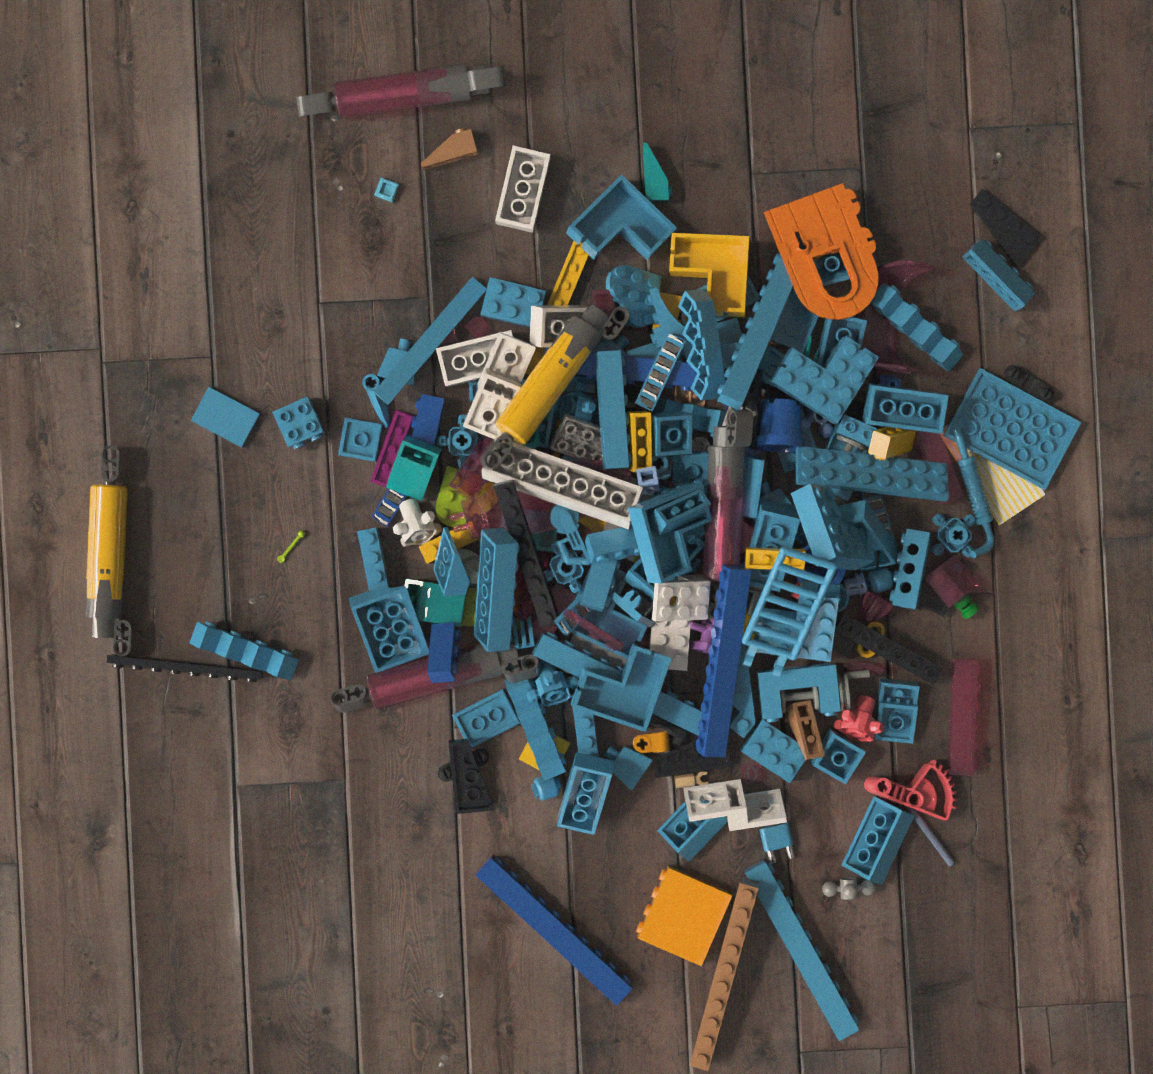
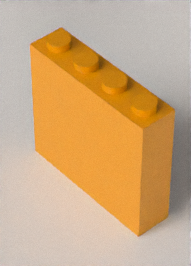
M668 865L666 869L661 871L659 887L655 886L651 897H653L651 905L647 904L643 914L646 915L644 921H640L637 926L638 939L702 966L732 898V894Z

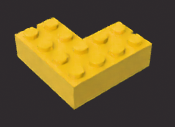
M672 233L670 276L708 278L707 294L714 301L716 316H724V313H727L728 317H745L749 236Z

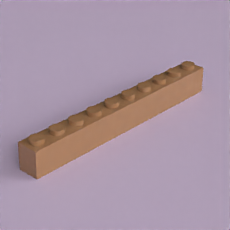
M744 878L740 879L691 1057L690 1066L706 1071L709 1070L759 889L758 882Z

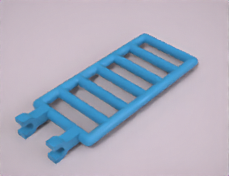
M785 546L781 547L742 638V643L749 646L744 655L743 665L750 667L757 649L778 655L773 666V675L780 677L786 660H796L837 571L838 565L836 563ZM787 555L827 568L828 571L826 576L823 577L783 564ZM779 571L822 585L819 591L815 592L776 578ZM773 586L814 599L812 607H808L772 595L770 592ZM768 601L807 614L808 616L806 621L802 622L765 610L764 606ZM760 616L801 629V632L796 637L757 623ZM756 631L795 645L791 652L751 639L752 634Z

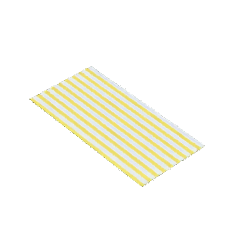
M946 425L943 427V433L939 434L955 460L958 461L962 458L957 443L943 436L948 426ZM967 449L969 456L975 457L976 462L974 463L977 464L975 467H978L977 470H979L977 474H980L981 485H983L985 490L983 492L986 493L984 496H987L989 510H991V514L999 525L1045 495L1039 487Z

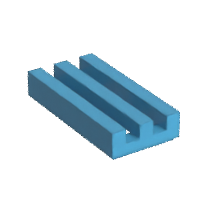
M526 609L525 612L522 610L518 611L519 613L512 612L516 650L535 646L530 609ZM526 616L530 638L529 643L526 641L524 617ZM516 618L520 620L522 644L519 643Z

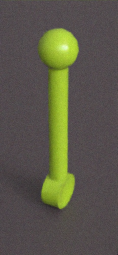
M300 530L298 532V536L296 537V539L291 543V545L287 548L283 555L278 556L277 560L279 563H283L285 561V557L287 556V554L292 550V548L296 545L300 538H303L305 536V531Z

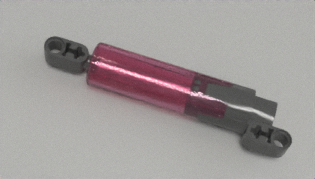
M463 63L336 82L334 85V96L332 92L299 96L296 97L299 116L334 112L335 107H337L339 117L346 119L471 100L470 96L489 94V88L507 85L504 66L486 68L485 64L466 67V64Z
M746 409L729 410L726 426H714L713 445H709L707 499L711 503L709 509L712 521L705 523L703 577L707 580L715 581V583L710 584L708 617L711 620L714 619V610L717 606L716 593L719 589V573L722 570V564L740 565L746 447L750 446L752 442L753 428L752 412Z
M514 639L510 642V650L487 652L479 643L459 649V657L456 658L458 674H455V682L431 683L427 673L429 658L369 674L367 677L368 688L358 684L336 690L331 695V702L338 712L345 713L367 706L370 699H372L374 707L379 710L501 675H505L508 682L517 683L537 677L541 672V667L537 657L530 654L519 657ZM535 664L533 668H527L528 665ZM345 699L343 703L338 704L339 700Z

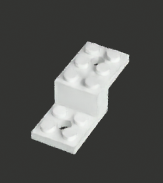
M499 332L477 384L478 390L463 423V427L493 439L495 436L499 437L502 435V432L496 427V421L521 388V381L536 346ZM507 353H514L516 359L513 362H507L505 360ZM485 411H492L494 417L491 420L484 419L483 414Z
M716 574L680 575L677 581H666L662 584L655 583L652 620L708 619L710 584L715 583ZM675 596L676 602L670 606V598Z
M741 779L683 788L689 822L726 816L729 831L787 822L780 789L744 794ZM703 800H709V801H710L709 803H706V804L701 803ZM761 807H768L769 809H767V810H761L760 808H761Z

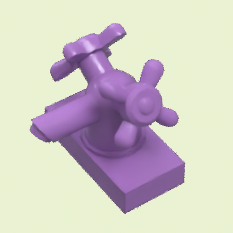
M708 618L702 620L701 624L690 621L689 626L691 629L702 632L700 641L689 642V649L708 653L712 642L711 630L714 627L715 619L711 620Z

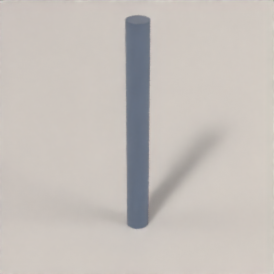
M904 806L910 814L914 815L913 819L947 865L952 866L955 861L918 811Z

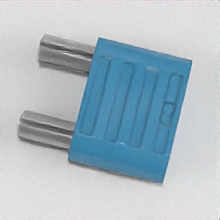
M789 822L759 829L764 851L768 853L771 864L773 862L776 863L774 850L786 847L788 858L791 859V855L792 858H795L792 847L794 841Z

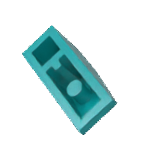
M643 143L645 197L651 203H668L669 197H672V186H668V179L649 145Z

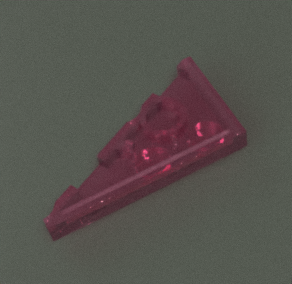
M566 609L563 613L565 617L589 631L591 638L599 641V639L605 641V646L610 650H622L624 643L621 640L613 638L606 631L569 609Z

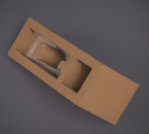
M461 128L456 130L455 134H452L421 163L422 169L427 170L478 155L471 129Z
M811 700L791 704L786 708L791 729L805 760L824 757L825 754Z

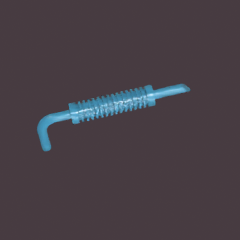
M954 430V436L962 458L957 462L960 470H962L963 481H966L964 485H966L965 488H968L966 491L969 492L968 498L971 499L972 510H975L973 514H975L976 524H982L986 536L985 544L970 552L971 557L976 558L988 553L994 545V534L989 523L994 519L992 514H990L991 510L988 507L987 496H984L986 493L983 492L985 490L983 485H981L980 474H977L979 470H977L978 467H975L977 465L974 463L976 462L975 457L969 456L962 433Z

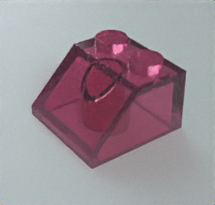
M955 555L924 578L948 609L979 586Z

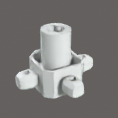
M416 499L405 500L399 505L404 520L401 523L395 524L393 531L397 535H402L400 542L403 547L427 543L434 535H438L442 531L441 525L433 522L435 519L434 512L426 511L422 513Z

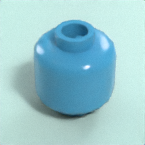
M885 566L871 569L865 577L866 587L874 593L890 590L893 587L894 573Z
M541 775L534 779L531 788L536 799L539 798L541 801H545L558 795L561 784L558 777H552L544 781Z

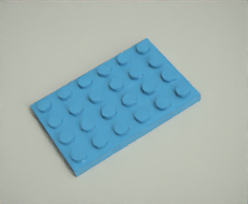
M979 368L943 436L957 443L953 431L961 432L968 450L1040 489L1046 490L1081 422Z

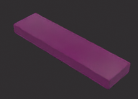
M398 410L395 411L370 482L386 487L402 440L405 435H408L411 428L412 415Z

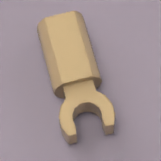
M700 771L697 775L693 773L674 775L676 788L695 786V784H708V781L702 782L700 780L702 775H707V771Z

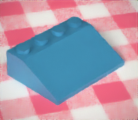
M406 586L367 591L348 598L375 673L429 654L427 643Z

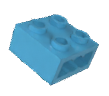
M308 396L272 412L288 448L293 447L295 450L303 447L305 441L310 439L312 442L322 438L321 434L325 433L312 401Z

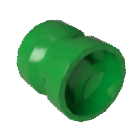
M969 593L964 594L953 604L956 609L962 612L961 615L965 620L973 616L980 609L979 605L972 601Z

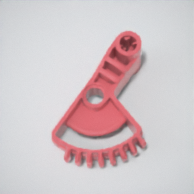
M936 760L923 764L907 787L876 776H869L864 782V787L869 793L940 820H948L951 809L957 808L955 805H952L953 802L957 801V798L952 796L957 793L956 790H951L955 784L949 783L952 777L946 776L948 771L942 770L943 765H936ZM930 769L938 776L944 788L945 804L941 816L934 814L937 803L935 788L924 777ZM912 794L916 797V801L913 804L909 801Z

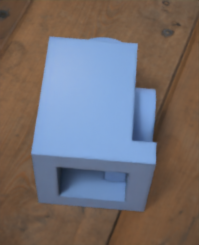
M655 466L636 469L638 485L643 487L642 494L651 495L654 492L660 491ZM653 474V477L642 478L644 475Z

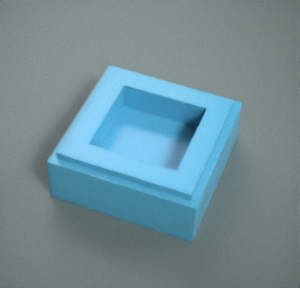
M381 177L374 196L393 203L399 184Z

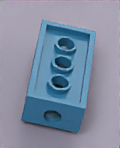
M907 529L906 533H902L901 544L904 546L903 551H899L897 563L900 564L899 571L895 570L893 582L896 583V588L891 590L890 601L893 602V606L918 610L932 536L929 532ZM912 546L919 548L916 555L909 554V549ZM908 565L915 566V571L912 574H906L905 570ZM911 584V591L903 593V585Z

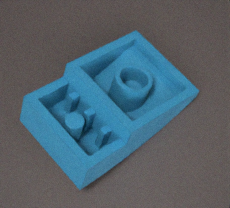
M880 678L875 720L880 721L884 725V729L881 733H875V740L913 744L920 688L918 682Z

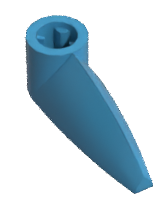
M368 374L363 378V387L366 389L372 406L384 427H390L388 405L374 394L376 388L381 384V380L374 374ZM371 378L377 381V384H374V388L367 386V382Z

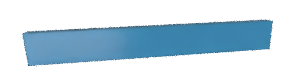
M472 277L376 388L374 394L389 405L487 289Z

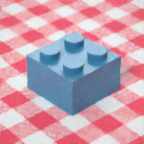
M685 412L651 414L652 455L667 456L692 453L691 414Z
M829 728L821 741L825 756L810 759L814 767L846 784L866 751L861 745Z

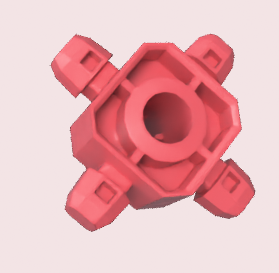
M859 695L854 710H844L842 713L843 719L836 720L833 726L848 739L873 742L875 733H881L884 725L872 717L876 701L871 697Z

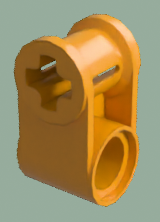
M667 731L637 735L633 739V747L640 753L670 751L669 734ZM640 739H643L644 742H647L646 745H643V749H641L640 746H637V743L640 742Z

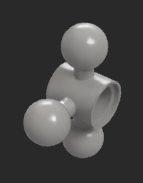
M853 877L841 878L840 885L828 881L822 886V892L825 896L832 897L837 892H841V899L848 900L857 899L858 891H862L865 895H872L876 891L874 882L865 880L861 885H858L857 878Z

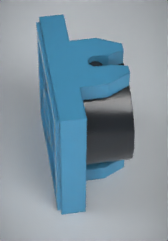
M632 587L624 596L616 592L612 594L611 599L634 620L647 627H651L655 623L648 616L652 611L653 603Z

